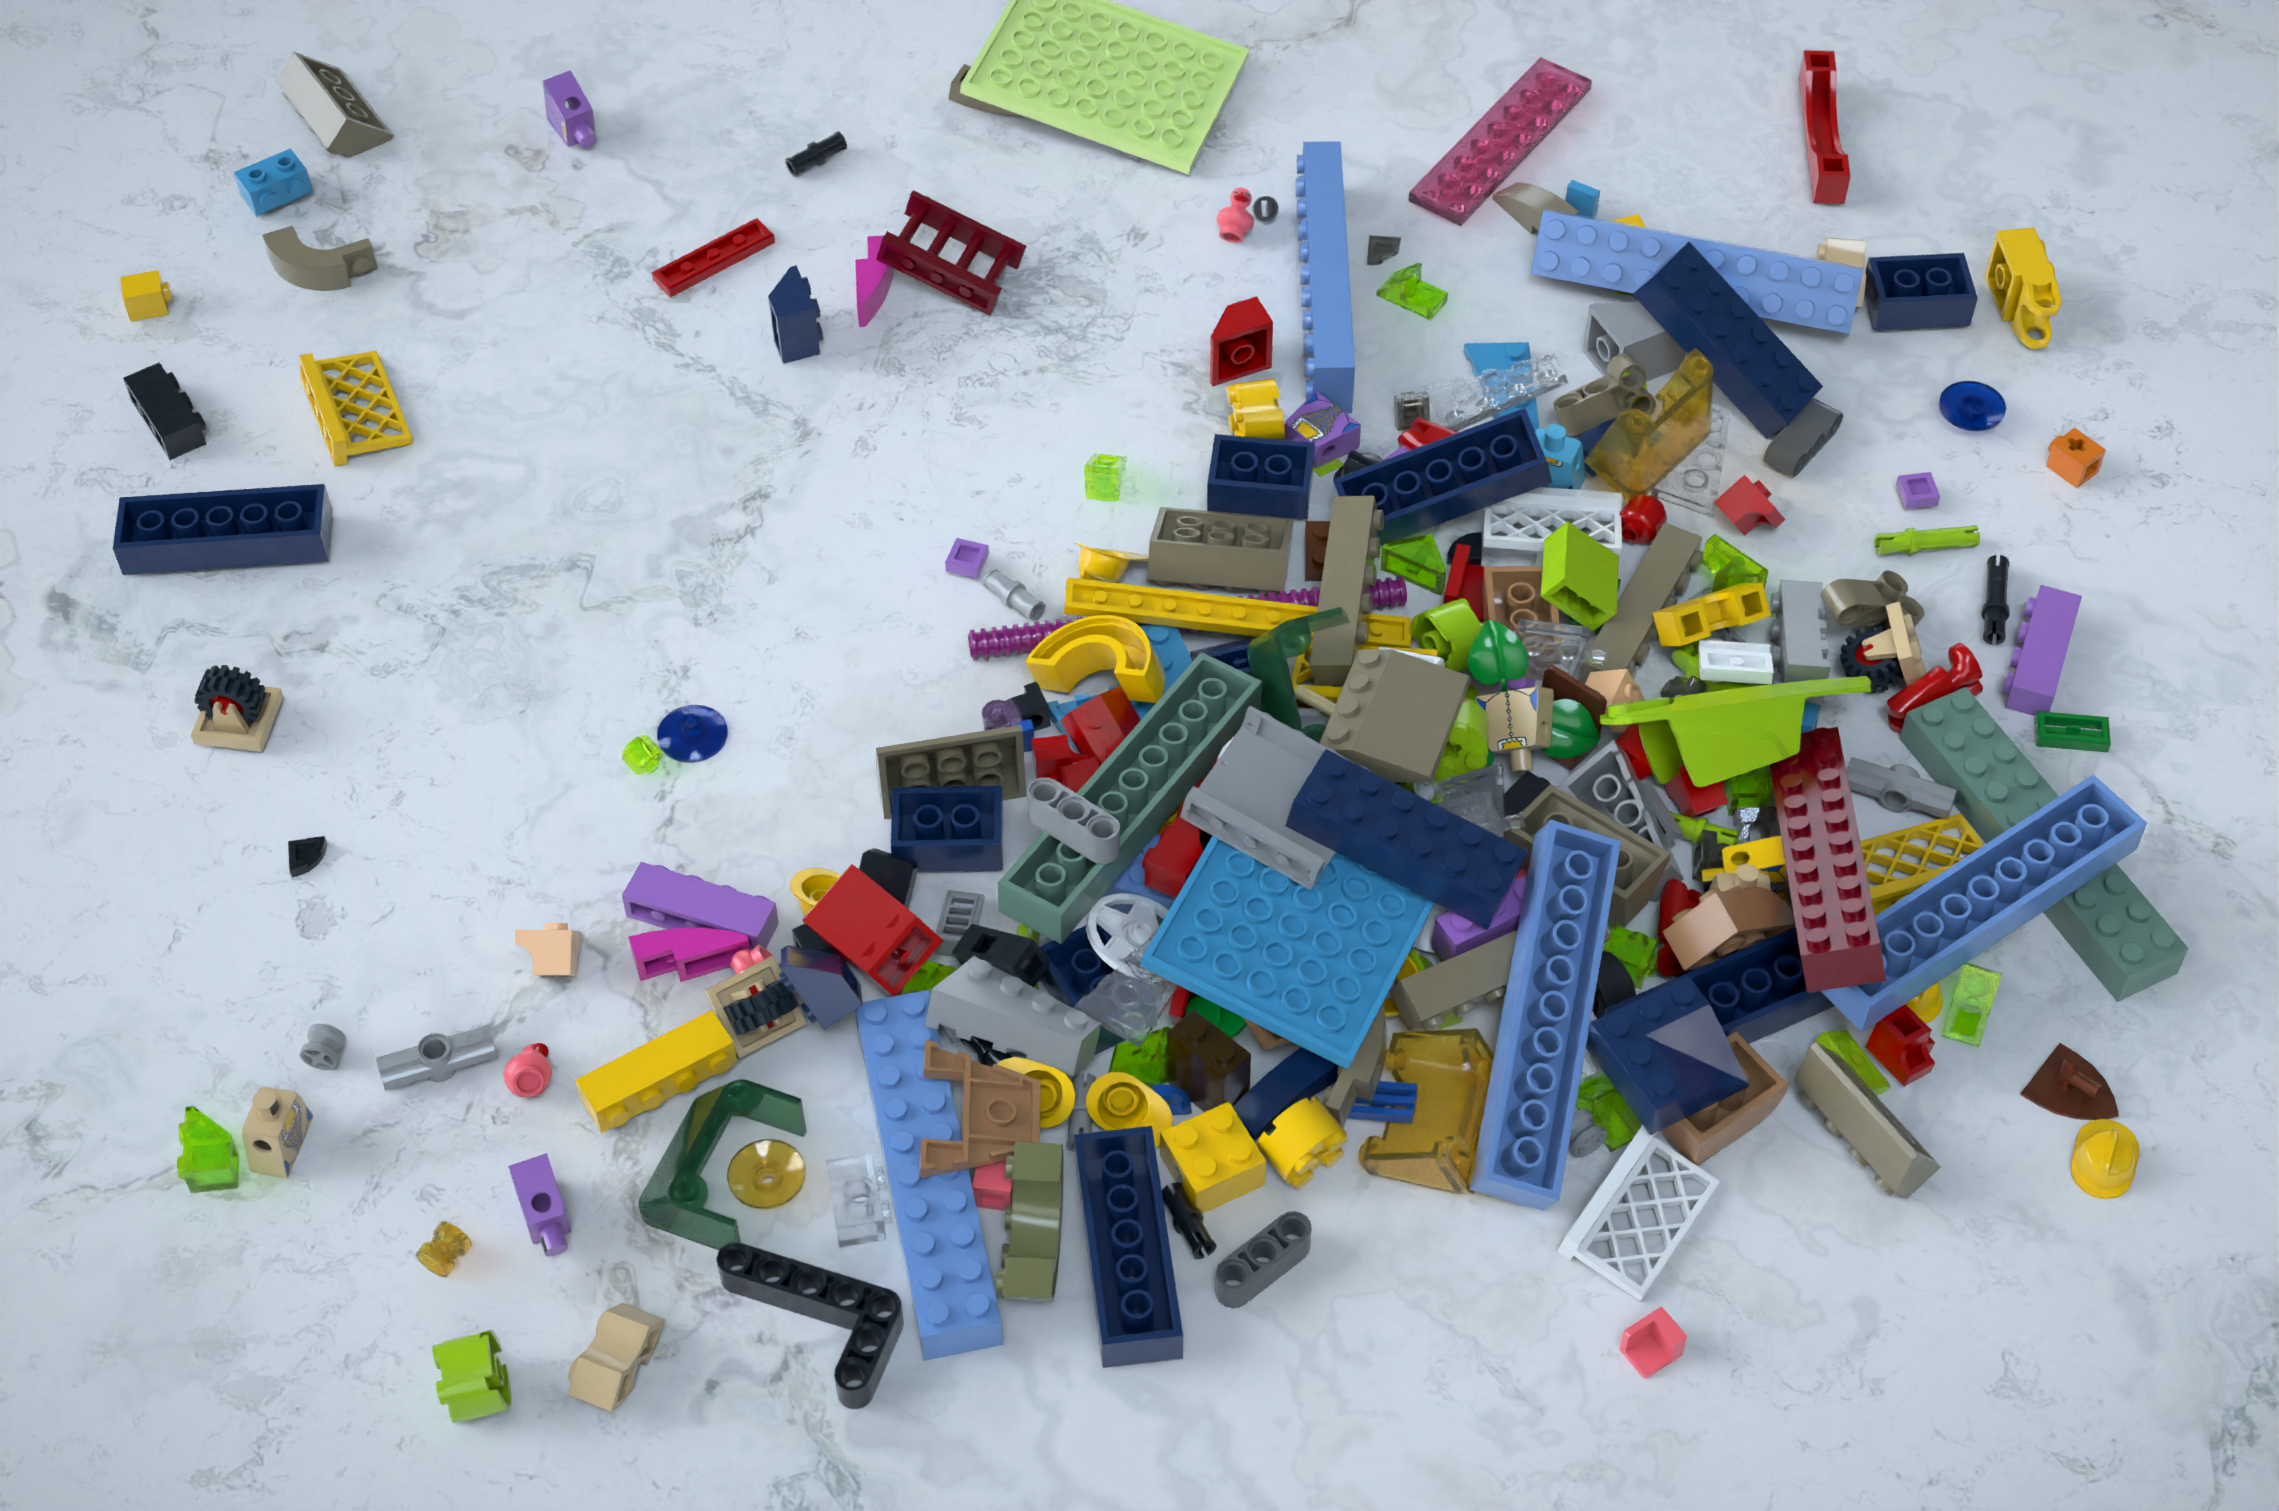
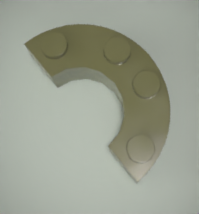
M1015 1142L1014 1155H1007L1005 1170L1006 1179H1012V1206H1006L1005 1230H1011L1010 1244H1003L1001 1267L1005 1269L997 1270L996 1294H1002L1003 1299L1053 1302L1057 1284L1061 1243L1064 1177L1063 1144Z

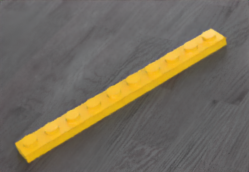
M1067 577L1063 614L1086 617L1114 615L1137 623L1313 643L1318 607ZM1375 613L1367 614L1366 622L1369 625V640L1367 643H1363L1364 646L1411 648V618Z

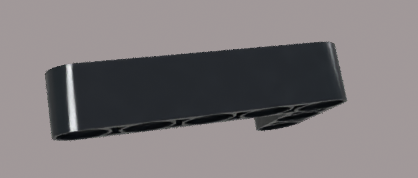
M733 1242L723 1246L717 1253L716 1261L721 1284L725 1290L852 1331L835 1368L834 1378L838 1400L848 1409H860L868 1405L875 1394L903 1330L902 1304L897 1293L878 1285L743 1243ZM736 1265L743 1266L739 1270H729L731 1267ZM771 1277H780L775 1282H766ZM806 1289H818L817 1291L811 1294L802 1293ZM845 1300L855 1301L851 1305H840ZM885 1311L892 1313L888 1317L877 1316L879 1313ZM872 1345L878 1347L874 1351H862V1349L866 1346ZM853 1380L862 1381L860 1385L855 1387L846 1386L848 1382Z

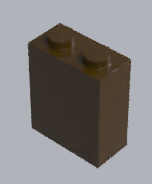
M1193 1009L1167 1032V1083L1184 1090L1190 1096L1191 1102L1203 1112L1226 1102H1230L1233 1107L1250 1090L1251 1053Z

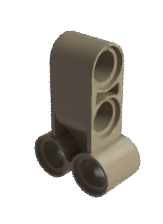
M1625 353L1617 354L1608 364L1607 375L1570 391L1554 401L1553 406L1559 424L1566 429V436H1577L1601 423L1626 413L1633 419L1640 421L1652 416L1656 408V400L1643 387L1646 383L1647 373L1632 356ZM1628 369H1631V372L1629 373V375H1627L1626 377H1623V374L1625 373V371H1627ZM1641 397L1638 403L1632 405L1636 398Z
M1889 570L1884 571L1876 581L1835 580L1828 584L1821 593L1822 599L1835 620L1842 626H1872L1873 628H1878L1879 625L1884 626L1885 630L1891 629L1886 605L1900 602L1904 615L1911 614L1914 628L1925 616L1923 607L1915 599L1906 595L1908 591L1907 582L1900 575Z

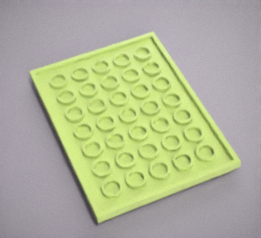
M1010 0L961 83L960 93L1189 175L1248 59L1250 50L1110 0Z

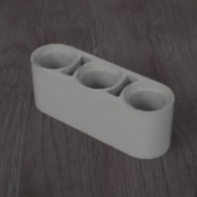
M1038 778L1030 783L1028 786V818L1035 826L1097 864H1108L1117 859L1120 852V824L1114 816L1051 778Z

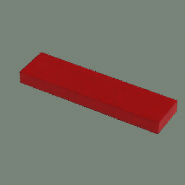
M755 218L653 271V281L671 298L774 244L775 236L758 218Z

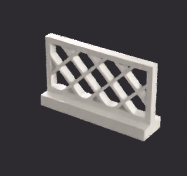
M1539 487L1484 508L1483 547L1544 551V539L1553 533L1546 527L1553 525L1560 528L1569 521L1580 530L1585 527L1592 530L1593 532L1588 535L1596 541L1604 538L1612 544H1600L1621 557L1622 531L1619 513L1622 506V493ZM1518 522L1525 527L1518 530L1512 525ZM1502 531L1507 536H1495L1493 534ZM1536 533L1542 538H1530L1529 536Z
M1643 1125L1557 1250V1253L1569 1261L1575 1256L1639 1301L1642 1300L1720 1183L1718 1179L1654 1137L1656 1133L1650 1135ZM1653 1152L1668 1161L1671 1172L1653 1174L1649 1162ZM1643 1168L1645 1175H1638ZM1693 1178L1707 1188L1702 1195L1686 1196L1681 1179ZM1673 1180L1678 1197L1660 1199L1655 1182ZM1647 1183L1651 1200L1633 1202L1630 1186ZM1624 1196L1625 1203L1618 1204ZM1688 1204H1695V1206L1690 1212ZM1680 1205L1684 1222L1667 1225L1662 1207ZM1654 1208L1659 1226L1640 1228L1636 1210ZM1628 1211L1632 1229L1614 1231L1610 1215L1612 1213ZM1604 1225L1606 1232L1599 1233V1231ZM1674 1232H1676V1234L1674 1235V1237H1673L1672 1240H1671V1237H1670V1234H1669V1233H1674ZM1661 1234L1665 1247L1664 1252L1648 1254L1643 1236ZM1635 1237L1639 1255L1621 1257L1616 1239ZM1608 1240L1613 1258L1600 1259L1587 1249L1592 1242ZM1657 1261L1654 1267L1651 1268L1650 1262ZM1642 1263L1646 1279L1641 1286L1626 1277L1623 1265Z

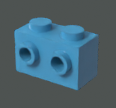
M291 148L234 172L240 195L256 217L313 192L307 169Z

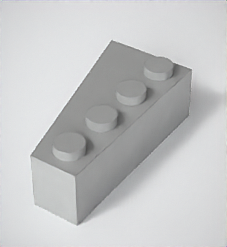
M1781 579L1778 593H1772L1770 613L1776 614V619H1772L1770 638L1771 640H1776V646L1772 647L1771 655L1773 667H1777V673H1773L1772 684L1829 678L1831 662L1827 659L1829 642L1825 640L1827 622L1824 620L1825 602L1821 597L1823 582ZM1824 696L1808 697L1805 701L1822 706Z
M1613 739L1558 787L1560 790L1671 853V859L1651 896L1657 902L1660 899L1662 888L1668 880L1677 879L1682 881L1684 877L1646 798L1627 753Z
M973 956L932 989L925 1026L938 1030L940 1024L957 1030V1037L971 1041L972 1037L975 1036L993 1042L992 1049L1003 1053L1022 1052L1026 1054V1059L1054 1067L1066 1075L1074 1077L1093 1060L1102 1023L1087 1016L1084 1012L1058 1001L1053 996L1024 983L1021 979L992 966L989 962Z

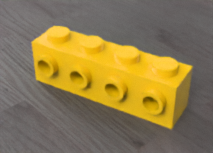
M710 1010L575 1079L582 1104L599 1131L603 1133L611 1128H618L624 1125L630 1118L646 1110L657 1108L663 1101L680 1092L690 1091L701 1081L713 1075L726 1072L732 1065L738 1062L733 1040L713 1010Z

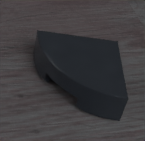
M1482 532L1463 535L1452 543L1448 551L1447 564H1452L1458 543L1471 546L1469 564L1481 566Z
M325 836L288 841L291 877L303 875L314 869L321 862L327 850Z

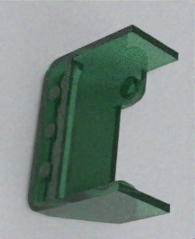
M1342 607L1285 621L1251 641L1247 649L1251 675L1262 681L1260 711L1268 713L1274 719L1292 729L1301 731L1308 738L1320 743L1326 726L1313 724L1302 727L1287 659L1299 656L1308 650L1312 640L1311 633L1350 623L1349 616Z
M744 1079L734 1080L699 1095L690 1106L639 1198L638 1207L642 1220L651 1227L718 1251L726 1244L733 1242L741 1243L737 1220L703 1208L708 1200L709 1191L705 1180L700 1175L732 1116L746 1117L804 1137L807 1129L802 1099Z

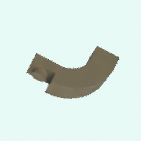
M293 225L262 235L269 260L277 274L288 283L303 289L331 291L351 287L349 278L378 269L369 238L334 249L320 250L303 244L299 240Z

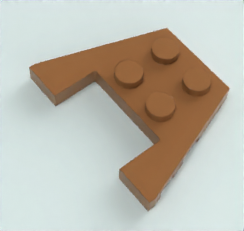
M925 1041L923 1078L963 1082L962 1141L922 1138L920 1144L919 1177L925 1178L1004 1162L1007 1155H1014L1015 1142L1040 1143V1080L993 1064V1067L983 1065L971 1060L972 1055L961 1051L953 1054L940 1049L939 1043Z

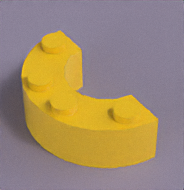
M1096 615L1066 624L1042 640L1025 661L1035 681H1037L1040 689L1070 693L1074 686L1087 675L1100 670L1110 669L1115 670L1114 674L1129 700L1157 703L1163 696L1165 689V671L1147 635L1135 622L1120 616Z

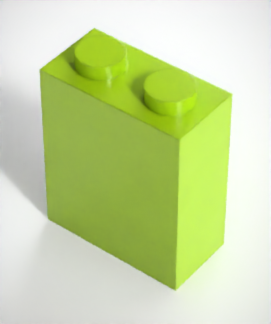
M1567 521L1544 539L1541 597L1593 632L1617 614L1619 556Z

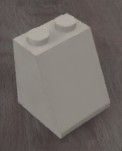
M1640 302L1594 303L1589 305L1583 353L1602 376L1608 374L1607 367L1610 360L1621 353L1629 354L1645 369L1647 373L1646 382L1683 368L1686 352Z

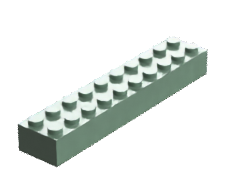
M1201 652L1077 792L1078 795L1114 816L1119 821L1120 852L1117 859L1108 864H1097L1043 831L998 882L999 912L1062 944L1184 801L1193 786L1196 787L1198 782L1211 769L1222 748L1242 727L1248 707L1252 706L1259 711L1261 710L1262 681Z
M1966 687L1906 713L1899 739L1935 783L1958 789L1954 806L1986 844L2059 797ZM2114 864L2043 912L2117 1002L2178 974L2188 951L2186 944L2117 864Z

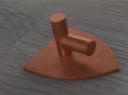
M2061 1043L2058 1044L2020 1094L2034 1104L2054 1114L2073 1119L2097 1120L2119 1117L2115 1097L2104 1077L2090 1062Z

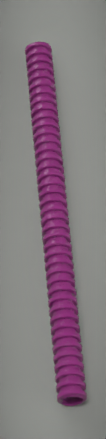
M1396 576L1395 580L1388 577L1383 582L1381 579H1377L1376 585L1370 586L1373 609L1376 606L1378 609H1384L1385 605H1388L1389 608H1394L1395 604H1399L1400 607L1405 606L1407 602V589L1402 576ZM1312 587L1311 591H1307L1306 588H1301L1300 592L1292 589L1287 594L1285 591H1280L1279 595H1275V592H1269V596L1260 593L1256 598L1253 595H1248L1247 598L1318 607L1320 589ZM1077 616V620L1083 618L1082 616ZM1068 617L1064 622H1061V619H1056L1055 623L1045 620V624H1040L1039 621H1036L1032 626H1029V623H1023V627L1013 624L1012 628H1007L1005 625L1000 630H997L996 627H991V631L981 628L980 632L976 633L973 629L968 633L970 655L975 661L978 660L979 656L989 659V655H994L995 658H998L1003 653H1005V656H1011V652L1021 655L1022 651H1027L1030 654L1048 635L1076 620ZM1135 622V623H1136L1137 625H1139V626H1143V625H1153V624H1146V623H1137V622ZM1177 627L1180 635L1185 630H1187V633H1193V629Z

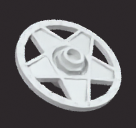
M1118 893L1098 900L1088 914L1086 932L1090 944L1099 957L1110 967L1132 979L1148 983L1169 982V980L1149 970L1136 969L1123 963L1130 961L1132 965L1140 964L1143 954L1160 927L1158 926L1156 914L1164 919L1169 910L1149 898L1135 894ZM1115 904L1133 905L1129 914L1122 913L1109 906ZM1096 923L1112 936L1105 946L1098 935Z

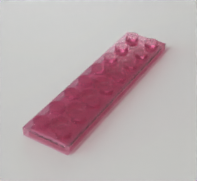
M1540 57L1409 191L1408 201L1462 226L1591 90L1592 80Z

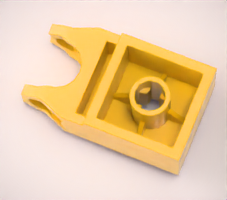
M2035 227L1997 231L1985 279L2002 322L2009 321L2014 334L2030 349L2047 348L2052 336L2050 315H2057L2061 306V297L2055 278L2054 265L2052 262H2049L2046 256L2045 243L2039 239ZM2038 328V331L2044 338L2040 340L2032 339L2027 335V332Z

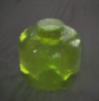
M647 735L635 737L624 747L621 753L622 760L637 775H641L646 771L649 774L653 773L660 764L658 762L662 757L661 749Z

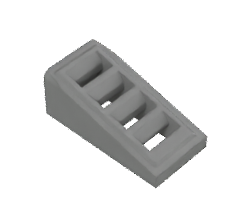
M948 890L936 928V934L943 942L935 950V955L954 957L951 952L962 936L947 933L965 934L971 924L979 925L984 894ZM954 902L973 904V907L954 905ZM952 912L968 913V914H971V915H970V916L952 915ZM950 922L964 923V924H968V925H967V926L952 925V924H950Z

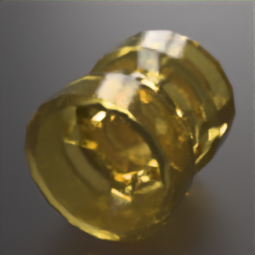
M441 1221L433 1231L431 1242L423 1243L416 1252V1257L432 1273L440 1277H447L455 1267L454 1260L458 1256H464L471 1248L472 1242L458 1227L449 1222Z

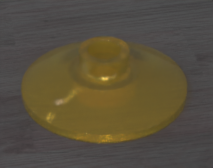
M763 1139L747 1144L733 1156L727 1171V1181L733 1196L742 1204L755 1209H773L790 1202L802 1189L806 1177L805 1163L801 1154L790 1144L776 1139ZM766 1178L774 1179L772 1182L762 1183Z

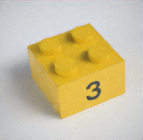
M1226 1102L1160 1132V1157L1174 1181L1182 1184L1193 1207L1199 1208L1202 1214L1265 1186L1266 1160L1230 1102Z

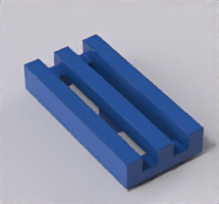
M1379 1081L1372 1102L1359 1097L1355 1101V1103L1370 1104V1106L1353 1105L1347 1119L1413 1124L1418 1096L1417 1084ZM1385 1105L1407 1107V1109H1395L1384 1107Z

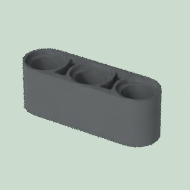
M1812 398L1770 443L1764 455V463L1792 478L1796 477L1834 436L1842 423L1844 414Z
M1296 1211L1287 1212L1222 1260L1216 1270L1215 1292L1218 1301L1228 1308H1240L1305 1259L1309 1254L1311 1246L1312 1227L1308 1217ZM1294 1234L1300 1236V1238L1289 1239L1286 1236ZM1259 1257L1269 1258L1271 1261L1260 1262L1256 1259ZM1229 1280H1236L1241 1282V1284L1233 1286L1227 1284L1226 1282Z

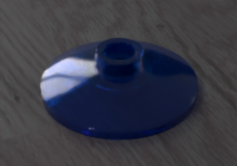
M1960 381L1949 385L1943 390L1939 399V409L1949 423L1960 429L1986 431L2002 422L2006 413V403L2001 394L1987 384L1976 381Z
M686 705L671 711L662 719L657 730V741L662 752L671 759L684 763L700 762L713 757L724 747L728 737V728L724 717L715 709L704 705Z

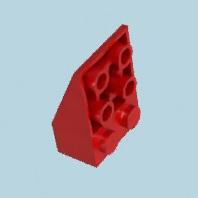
M853 864L845 870L802 919L807 926L882 994L890 997L896 996L943 942L921 919Z

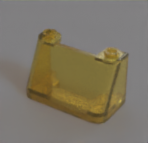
M1694 348L1683 359L1680 367L1667 384L1656 394L1655 398L1658 401L1661 400L1663 404L1662 411L1657 416L1658 419L1653 421L1647 414L1637 409L1625 411L1612 423L1584 460L1616 492L1622 493L1624 499L1630 500L1632 497L1640 494L1647 495L1700 446L1710 434L1713 367L1709 360L1699 350Z
M1477 1028L1393 1033L1390 1047L1386 1050L1385 1066L1388 1071H1391L1397 1082L1417 1084L1418 1096L1413 1124L1386 1122L1382 1138L1380 1136H1369L1364 1144L1361 1145L1359 1161L1370 1175L1453 1194H1474L1476 1192L1469 1189L1494 1054ZM1390 1106V1108L1407 1109V1107Z

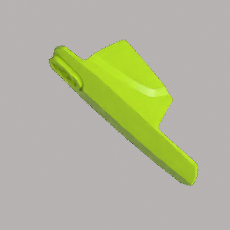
M1867 676L1819 679L1714 691L1671 699L1664 697L1608 705V713L1600 715V722L1602 725L1639 724V735L1644 752L1658 784H1667L1679 774L1678 769L1685 765L1693 785L1705 787L1799 753L1805 700L1808 697L1871 692V681Z

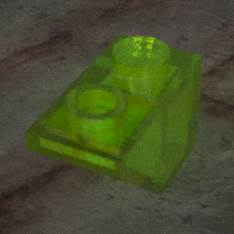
M185 1107V1122L179 1123L178 1128L180 1144L183 1146V1155L177 1157L179 1179H185L191 1193L238 1188L240 1154L232 1135L196 1107Z

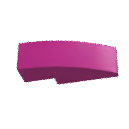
M884 235L867 236L868 259H855L859 327H866L885 301L891 287L894 268L876 260Z
M674 928L628 937L640 981L677 971L680 982L730 968V963L736 952L744 949L750 950L747 934L722 929Z

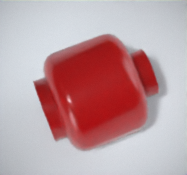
M1640 494L1633 496L1619 513L1621 516L1623 538L1639 545L1651 543L1664 522H1667L1664 505L1658 498L1650 495Z

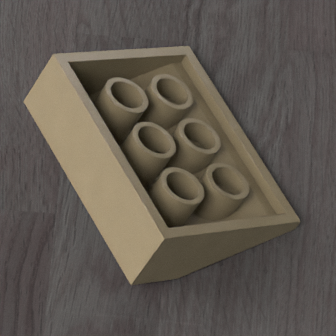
M1160 507L1149 541L1147 580H1156V583L1160 585H1173L1176 582L1189 583L1190 586L1195 588H1207L1210 585L1223 586L1224 589L1229 591H1241L1244 588L1257 589L1258 592L1264 594L1284 591L1294 518Z
M1392 649L1358 650L1319 744L1334 749L1339 755L1368 768L1371 772L1391 782H1432L1469 688L1470 676Z
M1022 725L876 748L877 779L884 819L892 818L893 788L1002 786L1003 800L1026 797Z

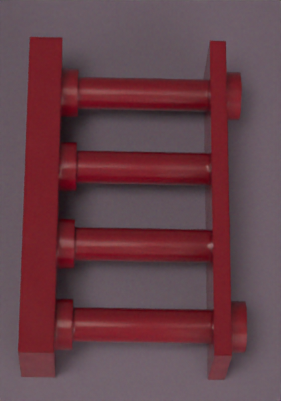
M913 190L904 213L910 217L899 236L888 231L886 232L881 241L876 260L991 316L1002 290L1001 287L996 285L1007 265L1018 270L1027 246ZM921 223L939 231L928 250L910 243ZM950 237L967 245L956 265L939 257ZM978 251L996 259L984 279L967 271Z

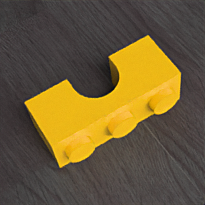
M1763 582L1740 583L1652 612L1661 646H1683L1710 637L1711 631L1731 626H1743L1771 616Z

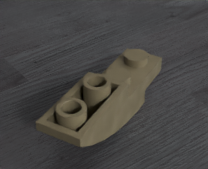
M1384 1003L1349 1070L1338 1066V1078L1335 1085L1328 1086L1325 1091L1322 1104L1342 1127L1357 1097L1372 1102L1379 1085L1387 1048Z

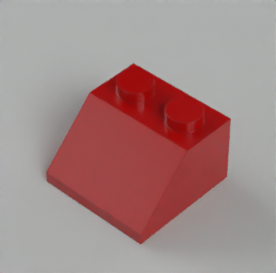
M1257 296L1227 305L1210 336V383L1212 387L1272 368L1273 321Z
M1120 685L1099 694L1073 709L1060 720L1080 755H1088L1089 758L1096 756L1099 766L1105 762L1141 721Z

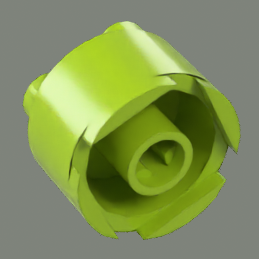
M1461 598L1415 615L1411 623V639L1417 638L1420 649L1438 650L1439 658L1444 659L1445 667L1461 673L1469 670L1468 652L1484 623H1479L1467 600Z
M1468 699V702L1463 701L1434 776L1441 783L1465 778L1467 775H1472L1479 769L1484 768L1487 764L1489 720L1485 710L1475 701Z
M493 1330L447 1340L432 1346L435 1365L437 1369H441L442 1380L436 1382L437 1395L442 1406L448 1404L450 1418L453 1423H461L509 1410L507 1405H511L510 1380L506 1364L502 1365L499 1356L495 1354L501 1352L502 1348Z

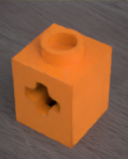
M2074 427L2064 436L2058 435L2051 442L2048 448L2050 454L2046 467L2074 487L2079 488L2099 473L2106 449Z

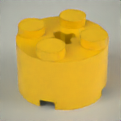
M1274 378L1226 386L1228 403L1233 405V413L1228 414L1230 432L1234 433V436L1284 440L1283 410L1279 409L1277 398H1280V394Z
M1313 1096L1312 1103L1305 1098L1282 1112L1272 1122L1276 1126L1272 1134L1268 1136L1264 1131L1257 1141V1147L1286 1183L1292 1184L1295 1189H1300L1313 1178L1314 1174L1312 1171L1322 1164L1329 1168L1342 1158L1344 1152L1340 1147L1347 1140V1132L1320 1100Z

